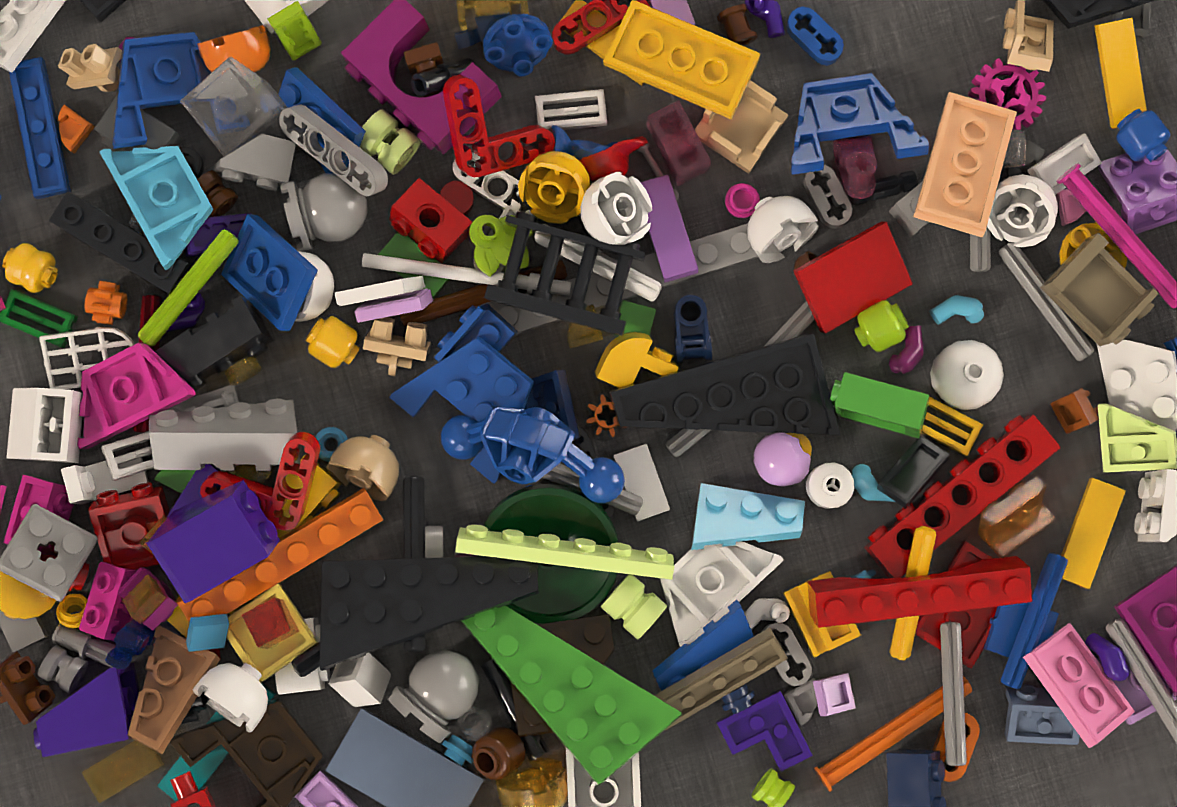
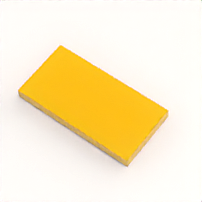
M632 0L603 60V64L732 119L761 53L636 0Z

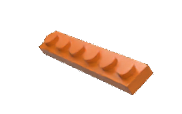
M363 488L280 537V541L269 557L188 603H184L181 597L176 599L177 604L189 623L192 617L228 614L383 521V518L369 494Z

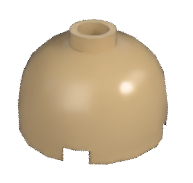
M371 435L370 438L357 436L347 439L336 448L326 466L328 472L344 486L347 487L348 483L351 482L361 489L365 488L371 499L386 501L389 498L399 478V463L395 454L389 449V442L377 435Z

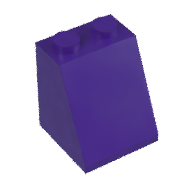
M242 480L174 510L149 539L147 545L183 602L188 603L269 557L280 539L275 525L267 519L262 511L257 495Z
M134 663L107 669L36 721L37 728L34 729L33 734L36 748L41 750L42 758L132 739L128 736V731L139 694Z

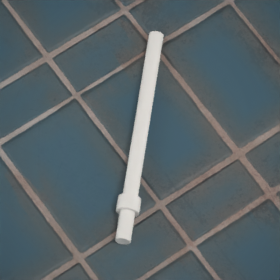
M364 253L362 258V267L497 286L498 280L502 281L504 275L503 272H495L489 277L480 269L367 253ZM540 274L518 275L516 285L519 286L518 289L527 290V294H531L532 289L536 290ZM553 280L550 293L570 296L572 282Z

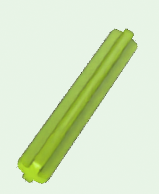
M221 230L138 332V337L148 346H155L236 247L239 240L228 230Z

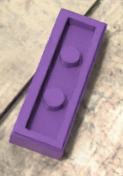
M669 175L640 182L647 190L652 203V211L648 213L647 223L651 222L648 231L664 283L697 274L698 266Z

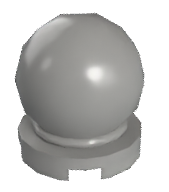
M323 173L310 179L303 189L298 188L295 181L280 184L282 194L289 193L287 203L283 204L292 237L301 238V241L296 244L298 251L302 252L313 249L312 240H315V237L326 242H342L353 237L364 225L368 213L366 196L357 192L334 173Z
M446 649L432 652L416 662L409 675V688L403 689L396 686L388 700L405 718L411 712L424 723L420 730L433 740L441 743L451 734L447 721L461 718L472 708L478 694L479 677L467 657Z

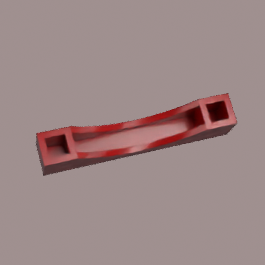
M1018 556L981 560L959 569L915 577L882 579L836 577L807 581L810 616L818 628L1032 602L1030 567Z

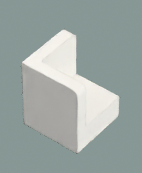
M366 653V656L336 664L329 685L354 707L381 704L391 673L370 653Z

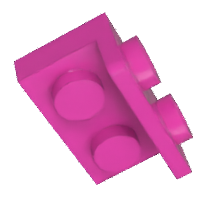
M23 474L3 543H10L33 504H37L69 521L74 504L69 502L65 485ZM51 544L46 548L41 546L38 548L43 554L57 555L54 553L55 546Z
M106 562L99 563L79 626L80 631L104 640L133 643L140 617L134 606L120 597L118 590L137 570L121 568Z

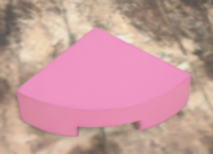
M1068 189L1056 194L1062 226L1069 225L1084 215L1086 212L1085 208Z

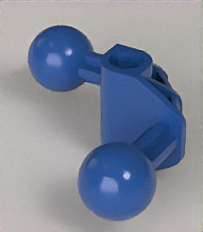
M498 407L490 410L486 419L481 422H477L466 415H457L449 419L441 431V444L446 453L451 457L460 460L471 459L485 447L493 467L515 483L529 484L537 482L562 462L579 475V486L582 493L593 502L608 503L613 501L621 494L625 484L624 473L619 464L612 459L604 457L591 459L572 443L575 436L574 431L551 412L543 408L514 409Z

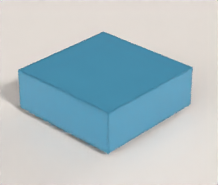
M227 614L190 618L186 638L188 651L224 648L229 628Z

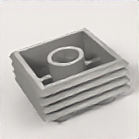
M33 504L0 558V571L61 602L94 548L97 536L43 507ZM51 544L55 546L54 553L58 556L55 559L49 557L46 562L40 559L41 552L38 548L40 546L46 548Z

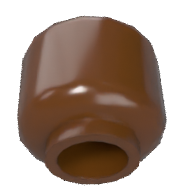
M497 727L476 741L473 746L472 757L476 769L483 776L491 780H501L522 765L525 760L526 751L523 741L516 732L507 727Z

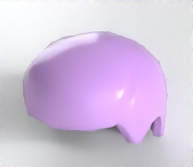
M783 432L765 435L756 445L754 464L764 481L771 485L788 486L800 483L809 473L811 458L808 453L802 450L799 438L792 437Z

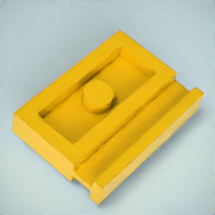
M827 571L808 581L834 577L831 571ZM807 581L782 592L814 658L861 636L855 623L817 627L810 616Z

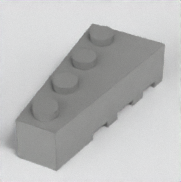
M278 398L268 400L266 403L248 404L239 402L229 407L212 408L202 406L192 411L175 412L173 410H165L155 415H149V437L154 470H201L205 467V464H213L215 467L220 468V470L234 471L235 467L239 464H250L256 466V471H271L272 465H280L286 443L297 433L293 400ZM299 454L298 459H297V461H296L295 463L301 464V463H300V454Z

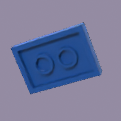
M247 214L237 237L239 242L230 253L221 275L278 330L290 331L318 269L259 215Z

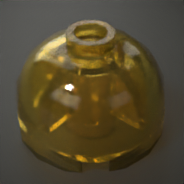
M537 758L529 762L532 767L517 769L505 778L496 780L498 796L502 807H563L567 801V773L565 767L563 768L562 762L558 759Z

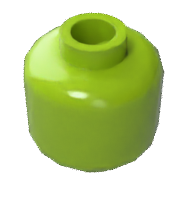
M882 300L859 313L857 317L859 327L855 328L854 331L863 347L870 345L876 352H882L902 342L906 337L905 330L909 328V325L897 303L891 305L888 301Z

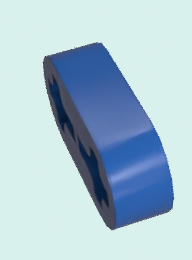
M798 7L789 15L786 25L787 33L813 60L826 66L837 62L843 52L844 44L840 35L809 7ZM796 18L801 21L805 18L809 19L808 28L813 35L805 28H802L800 31L795 28L797 24ZM817 37L824 44L829 42L834 44L833 55L830 52L824 55L820 52L822 44L816 39Z

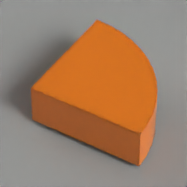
M65 104L59 112L58 121L61 141L68 150L75 154L95 126Z

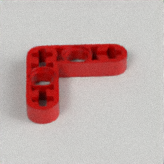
M620 0L591 1L554 26L552 31L554 48L564 55L578 52L619 26L628 6L626 4L619 6ZM636 0L640 3L650 6L646 0ZM594 10L603 12L607 18L606 23L601 27L591 26L587 22V16L590 12ZM581 20L582 27L588 35L584 36L581 30L574 35L573 44H569L567 41L561 43V32L566 30L569 34L573 33L578 29L576 21Z
M454 75L445 82L443 97L455 160L458 168L468 176L474 178L482 177L532 162L538 155L553 151L555 147L554 135L548 129L539 125H530L488 137L477 84L472 79L463 75ZM460 84L468 88V91L463 93L462 97L464 105L472 107V109H463L462 100L454 96V93L459 91ZM472 117L475 121V129L471 134L463 136L460 133V124L463 119ZM536 135L544 138L543 141L539 142L538 149L531 145L522 146L520 142L522 141L525 144L533 143L537 139ZM505 142H511L513 145L512 155L506 160H501L498 156L499 147ZM463 144H471L472 151L480 156V159L475 161V167L467 164V161L472 159L471 148Z
M308 432L295 433L283 449L274 488L227 472L216 471L211 473L200 487L201 497L204 498L217 492V488L214 487L215 484L221 485L220 489L222 490L244 480L248 488L260 499L261 509L267 519L277 529L292 530L298 525L305 513L320 454V444L315 436ZM299 444L305 446L304 452L307 453L302 459L301 464L295 463L300 452L297 448ZM288 474L299 476L303 487L300 489L290 487L285 480V476ZM288 499L293 500L289 508L290 518L285 517L284 510H282Z

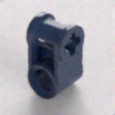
M696 295L684 296L676 304L673 314L676 363L682 364L683 360L705 358L706 362L712 361V344L710 330H708L706 304ZM686 303L695 304L699 309L698 319L695 321L685 320L681 316V306ZM685 346H701L698 348H685Z

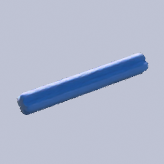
M1055 553L1047 555L1032 595V602L1028 605L1005 666L1001 683L1011 688L1020 689L1029 668L1028 663L1023 657L1036 648L1068 564V560L1061 555Z

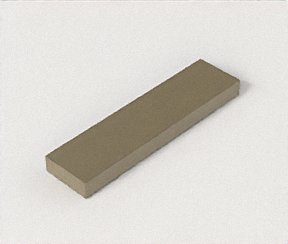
M771 628L759 633L654 695L682 712V716L665 731L787 660L788 657Z

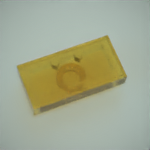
M135 740L86 769L82 774L96 799L101 803L160 768L164 763L157 751Z

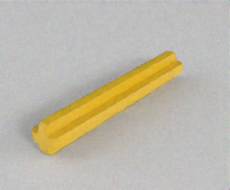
M926 526L916 528L905 577L928 575L936 539V531ZM919 616L896 618L890 647V655L892 657L906 660V658L911 656Z

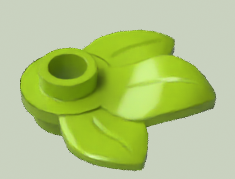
M481 215L473 221L469 229L470 238L476 245L474 261L477 267L489 277L497 271L500 264L505 266L507 264L516 227L506 224V216L498 219L492 215ZM482 227H490L493 230V235L486 236L482 231ZM527 246L525 248L520 269L527 268L529 265V252Z

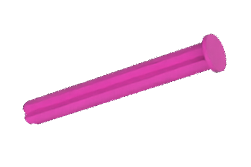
M1077 163L1068 169L1056 182L1065 185L1171 308H1177L1176 280L1079 170L1081 165Z

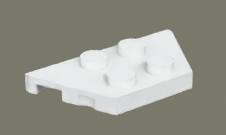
M1123 339L1116 345L1113 342L1103 346L1097 344L1109 405L1176 431L1177 360L1175 351Z
M742 541L736 542L734 546L722 547V544L705 545L704 549H690L674 564L672 580L660 578L679 646L691 644L704 633L703 627L712 620L714 622L720 620L729 612V605L736 599L740 602L784 559L780 555Z

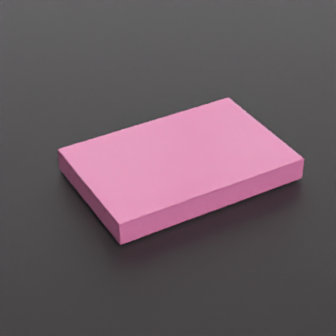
M1071 623L1063 626L1023 657L1088 748L1098 744L1135 712L1115 683L1104 673L1101 664Z

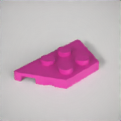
M136 343L82 371L81 390L83 397L80 402L79 416L84 417L83 438H78L77 445L79 449H89L149 419V415L165 411L195 396L196 392L147 344Z

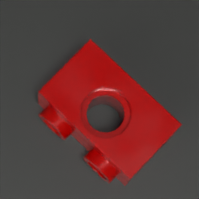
M420 178L392 205L389 216L391 225L400 235L405 237L408 235L418 244L419 249L424 255L431 259L436 258L440 263H443L467 238L470 226L473 223ZM430 219L437 226L426 227L420 221Z

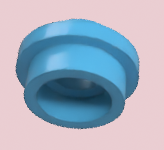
M327 427L319 431L315 436L320 444L319 458L329 462L334 451L327 450L326 442L331 438H335L339 446L348 439L347 435L336 427Z
M452 734L448 741H443L442 745L447 748L444 753L445 756L461 766L465 760L472 764L473 747L454 734Z

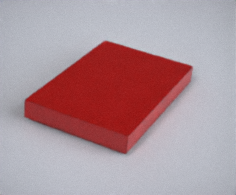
M883 221L793 270L820 332L825 334L856 317L870 306L886 300L913 284L887 222Z
M963 541L945 572L969 566L981 560L994 558L968 542ZM998 606L920 615L915 635L941 651V624L945 622L960 623L963 665L972 669L983 651L992 625L990 618L995 616Z

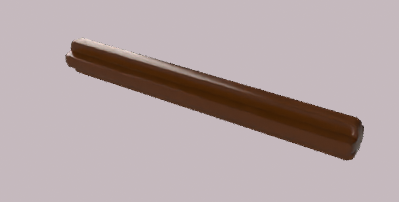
M562 260L558 262L554 280H562L567 277V270ZM543 265L519 272L518 275L541 274ZM480 284L435 298L423 310L400 314L402 325L407 327L409 322L424 323L469 309L472 305L478 306L491 302L484 298L488 284ZM518 289L517 292L520 293V292H524V291H527V290Z

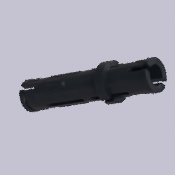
M492 659L481 665V668L511 724L509 729L518 734L511 680ZM541 734L520 737L524 743L529 762L550 751Z

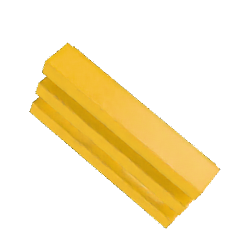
M929 396L930 407L972 428V431L969 434L927 412L925 420L965 440L966 443L962 445L924 424L921 433L964 456H968L983 424Z

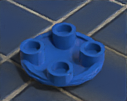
M524 13L512 14L497 20L488 29L483 39V52L486 60L498 69L514 72L517 76H526L533 71L534 66L546 57L553 44V40L547 25L538 17Z

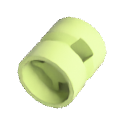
M380 109L363 125L362 128L366 132L360 148L370 156L377 155V161L388 172L395 175L412 159L421 142L406 127L399 129L398 121L384 109Z
M628 574L600 607L615 620L622 618L624 620L623 627L638 640L653 625L668 605L653 592L645 594V585L634 575Z

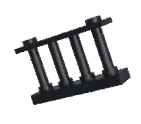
M517 211L516 217L507 215L505 219L506 224L516 227L504 275L502 281L498 280L497 286L488 284L484 298L493 302L624 336L627 322L620 320L622 313L618 311L632 260L644 262L645 252L639 251L640 244L635 242L626 245L608 244L595 238L536 223L537 217L531 214ZM530 231L550 237L536 290L532 289L531 296L517 292L519 286L516 285ZM568 241L585 247L571 298L567 299L564 305L553 302V295L550 294L563 243ZM598 250L619 255L605 309L601 308L600 313L597 314L586 311L587 304L584 301Z

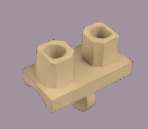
M97 44L88 45L82 53H79L74 48L65 49L58 66L69 74L66 85L72 89L97 86L104 92L115 91L118 89L120 70L116 65L122 58V50L118 47L102 49Z
M390 317L375 319L371 330L364 339L363 350L379 352L377 363L389 365L388 375L396 376L398 367L411 369L413 359L426 361L431 342L427 341L426 324L409 322L405 337L392 335L395 319Z

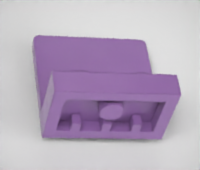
M1169 150L1153 162H1150L1147 158L1138 162L1134 161L1127 153L1101 161L1102 164L1098 166V170L1122 205L1121 218L1135 234L1177 221V162Z

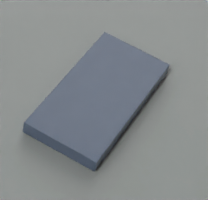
M363 707L360 709L325 770L386 807H469L485 779Z

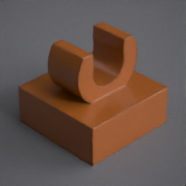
M1078 389L1050 403L1066 434L1090 425L1099 419L1097 416L1098 407L1093 408L1087 398L1091 395L1088 390Z

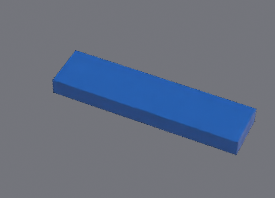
M42 57L23 60L12 73L9 72L33 196L36 199L64 194L67 191L71 192L45 60Z

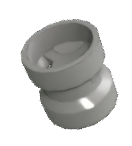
M55 645L42 661L38 670V677L46 681L53 680L59 684L60 689L71 693L82 680L88 668V661L80 657L73 658L67 654L66 649Z

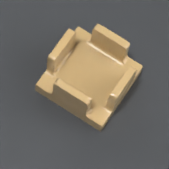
M750 80L732 119L706 109L702 120L693 131L692 136L749 174L789 115L775 106L777 101L775 96Z

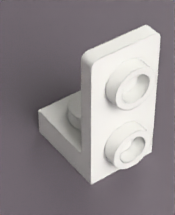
M143 458L117 465L118 469L142 463ZM106 461L85 467L73 465L61 469L70 504L83 505L97 500L96 496L102 492L117 490L118 494L130 491L132 487L138 484L149 482L146 471L112 481L111 472Z

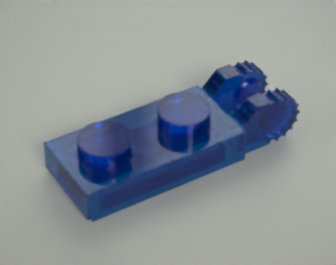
M139 615L125 624L114 638L117 644L115 648L108 652L105 659L106 663L111 667L126 669L134 655H141L145 647H151L155 643L156 638L154 634L156 628L153 631L144 625Z

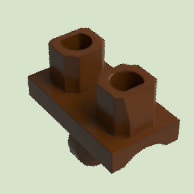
M15 651L0 663V704L7 701L21 723L26 725L53 703L52 701L56 695L49 685H40L33 674L35 673L36 666L30 657H21L18 651Z

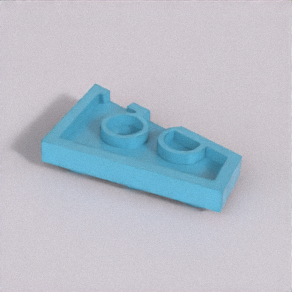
M701 483L691 550L704 549L705 545L722 544V547L734 546L736 542L756 540L760 543L800 538L803 528L805 501Z

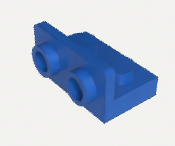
M488 303L477 308L472 305L459 319L462 325L455 334L452 331L448 332L438 343L437 347L441 350L434 358L440 362L479 336L500 353L518 331Z

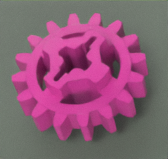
M1000 58L992 63V68L987 64L984 65L980 70L981 75H976L971 81L976 87L969 90V97L986 102L987 98L989 104L1002 107L1004 102V91H1007L1012 86L1009 92L1010 101H1007L1003 108L1017 111L1016 115L1021 113V115L1015 117L1012 128L1014 134L1021 130V124L1026 128L1034 123L1032 117L1037 118L1043 111L1037 105L1043 104L1046 101V96L1038 94L1045 86V83L1035 82L1034 78L1039 73L1037 70L1028 73L1022 66L1017 67L1007 64V62L1003 65ZM1001 75L1010 76L1009 78L1004 80L997 78V76Z

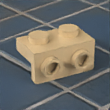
M1017 0L1014 9L1008 8L1004 21L1006 32L1003 40V49H1008L1007 64L1022 66L1028 70L1038 69L1049 72L1053 61L1054 20L1024 15L1025 0Z

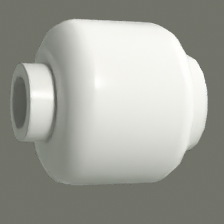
M835 462L824 463L815 467L808 475L806 481V492L810 500L817 506L825 509L838 508L846 504L852 497L855 488L854 478L850 471L843 465ZM831 478L830 484L826 485L827 481ZM831 487L835 492H831L827 488Z

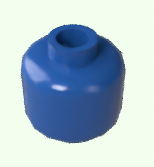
M1137 109L1127 115L1117 125L1119 131L1116 135V140L1134 161L1138 162L1147 158L1150 162H1153L1168 150L1165 144L1170 138V130L1152 110L1142 112L1141 109Z

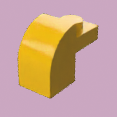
M641 332L625 333L624 336H618L608 344L594 372L598 379L622 388L634 383L641 367L661 376L677 372L679 367L672 360L674 355L658 347H654L653 351L649 350L653 342L650 335Z

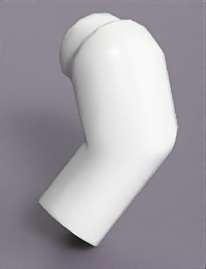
M758 598L744 614L752 630L761 620L776 621L777 623L785 622L790 616V609L784 601L778 598Z

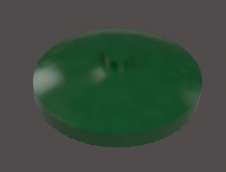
M558 484L532 485L513 492L492 509L483 526L488 528V531L502 533L503 530L514 529L523 532L525 536L538 537L540 534H552L558 536L560 540L572 542L578 538H585L595 541L596 545L603 546L619 543L611 519L598 503L589 500L579 490ZM538 563L539 593L505 606L535 623L545 624L574 620L590 612L606 597L614 584L617 573Z

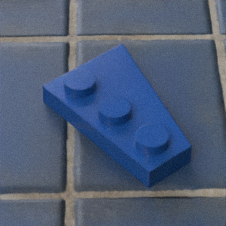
M299 68L287 69L277 96L284 109L302 104L360 147L366 131ZM318 132V142L320 146L324 148V139L322 135ZM342 151V160L346 167H349L348 157ZM320 163L325 173H333Z

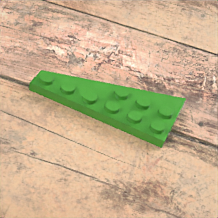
M507 606L495 607L462 621L598 786L682 716V712Z

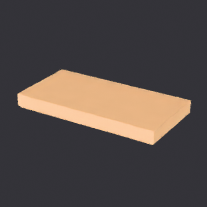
M948 93L913 217L983 237L987 228L1017 111L955 93Z

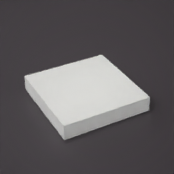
M422 275L335 292L337 305L344 306L419 291L425 288V283Z

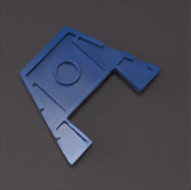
M195 32L125 39L122 48L112 142L113 149L146 144L147 136L140 109L209 101L217 135L248 131L250 123L236 106L234 96L195 97L204 86L216 77L208 70L201 57L197 43L201 42Z
M872 73L808 82L803 84L798 126L791 161V173L794 175L824 170V158L819 144L822 141L888 132L897 159L927 155L929 152V142L924 135L920 137L913 129L914 123L909 117L902 116L897 110L895 100Z
M479 336L393 392L389 398L414 417L421 411L434 392L437 391L463 414L477 422H481L486 419L490 410L494 408L524 409L534 380ZM483 447L470 465L495 484L502 474L493 467L485 447Z

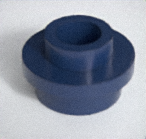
M744 684L722 697L721 699L724 704L721 707L723 711L731 709L733 714L739 713L752 706L750 699L755 696L753 690L749 691L747 685Z

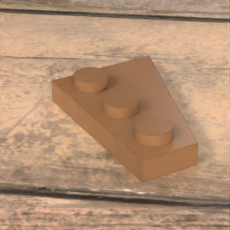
M158 625L154 634L156 641L152 656H148L145 668L147 674L144 686L137 697L128 736L163 754L197 698L193 688L210 669L216 667L220 658L209 650L189 652L185 638Z

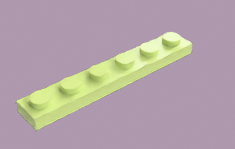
M468 525L466 528L460 527L455 552L670 580L673 579L674 573L673 554H668L666 550L650 547L643 551L632 549L630 545L623 543H612L610 546L596 545L595 541L585 538H578L572 542L560 540L558 536L552 534H540L538 537L525 536L523 532L514 529H506L502 533L488 531L487 527L481 525Z

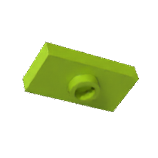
M298 1L267 18L292 61L322 44Z

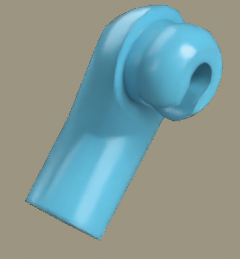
M954 295L929 310L931 317L938 325L955 314L965 316L966 320L970 323L980 322L984 317L983 305L977 298Z
M858 464L853 467L854 487L863 499L868 501L895 502L877 489L878 482L871 474L869 466Z

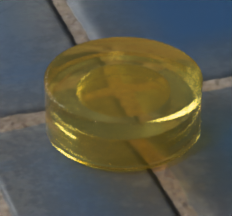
M248 357L230 366L225 371V376L230 385L233 386L254 377L262 368L256 357Z

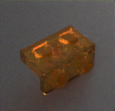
M1035 477L1027 484L1025 482L1017 484L1010 491L1006 499L1000 503L997 501L990 503L981 513L982 517L978 535L1000 558H1005L1054 523L1055 516L1042 503L1047 486L1038 477Z

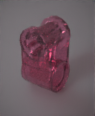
M871 135L833 140L834 159L837 168H839L845 192L856 199H864L871 196L876 188L873 174L877 170V160L873 150Z

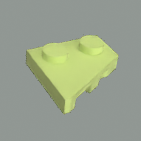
M1107 403L1098 404L1103 472L1177 469V438L1175 431Z

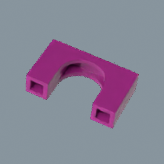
M394 0L341 52L347 63L344 69L358 83L363 79L371 87L368 89V92L381 105L388 102L395 109L392 115L404 127L407 128L411 124L419 132L416 137L428 150L431 151L435 147L444 155L453 144L443 91L430 97H414L405 94L396 85V70L404 56V52L409 51L430 29L425 18L406 0ZM473 62L460 74L472 79L477 84L483 114L502 97L497 84ZM460 84V89L454 93V96L462 100L463 109H472V107L464 105L462 96L463 93L468 91V88ZM467 117L461 122L460 133L462 135L475 124L472 117Z

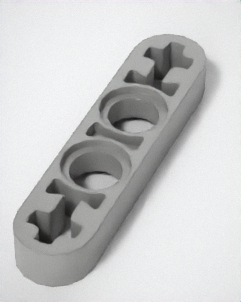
M299 104L281 111L279 122L283 133L363 196H371L386 189L388 177L384 167L308 107ZM318 132L322 135L324 139V148H322L318 142ZM342 151L348 157L349 167H346L342 160Z

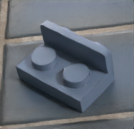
M1022 684L1020 689L1006 687L1005 694L1009 706L1004 735L1007 742L1078 745L1080 735L1046 688H1036L1027 684Z

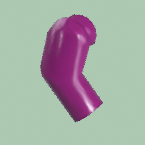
M909 326L905 330V348L899 355H892L889 359V367L892 372L909 373L923 358L921 326Z

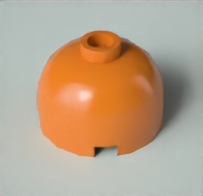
M265 25L197 43L206 67L215 76L229 64L233 63L256 78L254 72L265 67L271 51Z

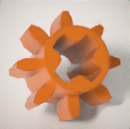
M100 280L98 288L90 287L85 297V312L93 314L92 321L113 325L114 318L122 319L124 317L128 299L126 293L119 292L120 285Z
M602 394L600 396L601 404L598 407L593 404L588 405V408L595 412L594 417L587 419L586 423H596L598 426L596 436H599L605 430L609 431L610 436L614 438V428L618 426L616 417L613 418L612 425H607L605 420L599 421L597 418L602 415L603 408L608 407L610 412H614L612 402H606V398Z

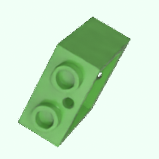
M844 372L842 381L835 380L830 397L838 417L918 439L929 406V394Z

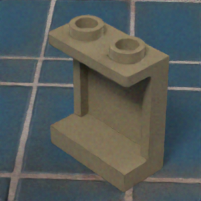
M1100 233L1086 238L1040 288L1099 346L1112 342L1116 345L1130 333L1131 329L1128 326L1135 318L1140 320L1152 310L1154 304L1151 301L1159 293L1154 288L1146 290L1104 249L1109 242Z

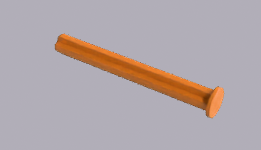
M963 676L964 697L972 692V687ZM943 686L821 768L814 767L815 772L827 790L831 792L833 785L944 711Z

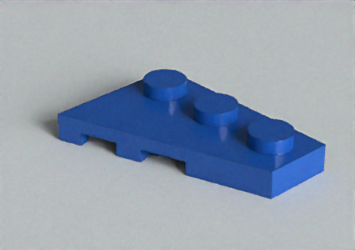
M737 599L728 606L729 612L717 622L712 620L703 627L704 633L691 644H683L652 670L661 691L754 637Z

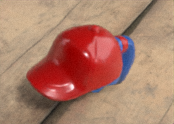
M557 125L551 126L555 138V151L566 152L575 156L584 165L592 182L615 172H621L622 174L620 175L625 176L629 169V155L648 143L647 139L643 136L620 142H611L608 145H601L586 140H571L561 127Z

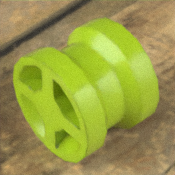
M770 768L757 783L751 797L756 801L765 802L768 807H783L793 793L795 785L790 781L781 780L778 777V772Z

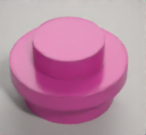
M745 183L732 186L725 196L726 209L737 218L752 216L756 204L760 201L757 190Z

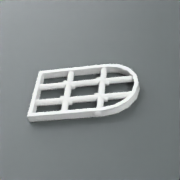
M95 327L94 329L39 337L50 389L81 387V371L96 364H79L78 352L101 351L104 361L108 358L107 348L128 345L131 347L135 345L125 332L111 327ZM103 332H113L122 336L125 340L116 342L105 341ZM98 333L100 344L81 347L75 345L74 336ZM68 337L70 348L47 350L46 340ZM72 355L74 367L51 369L49 356ZM71 372L73 375L76 374L77 383L55 386L53 375Z

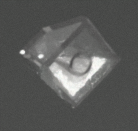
M232 57L226 59L180 100L224 157L267 129L280 117L281 111L288 108L267 80Z

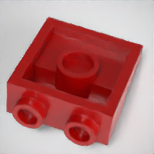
M150 482L138 484L131 488V493L118 495L117 490H108L96 496L97 500L92 501L88 512L95 535L97 536L103 562L132 570L159 564L148 547L147 542L167 519L170 511L163 486L153 488Z

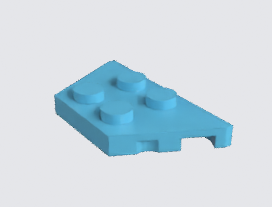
M166 146L154 150L140 147L133 148V151L112 152L111 149L99 151L165 270L169 269L213 211L209 200L178 146Z

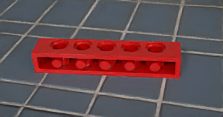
M1034 414L1025 418L1021 415L1013 418L1003 427L1006 430L1004 435L997 440L993 436L987 439L976 449L979 455L968 462L965 458L949 470L952 476L943 484L939 480L931 484L922 492L925 497L915 506L911 503L906 509L903 507L895 514V517L898 519L888 528L883 524L868 535L867 538L870 540V543L864 549L888 578H900L907 571L912 544L907 549H902L898 545L897 535L902 529L908 530L912 537H914L916 528L920 526L934 529L936 531L934 551L1061 448ZM1010 442H1015L1021 449V455L1017 461L1010 459L1007 455L1006 449ZM984 463L990 465L994 471V477L989 483L984 482L979 475V469ZM957 485L962 486L967 493V499L962 505H958L952 499V490ZM929 507L935 508L940 514L939 523L935 527H930L924 519L925 511Z

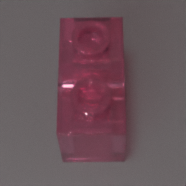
M679 100L648 115L646 126L677 186L709 171L711 160Z

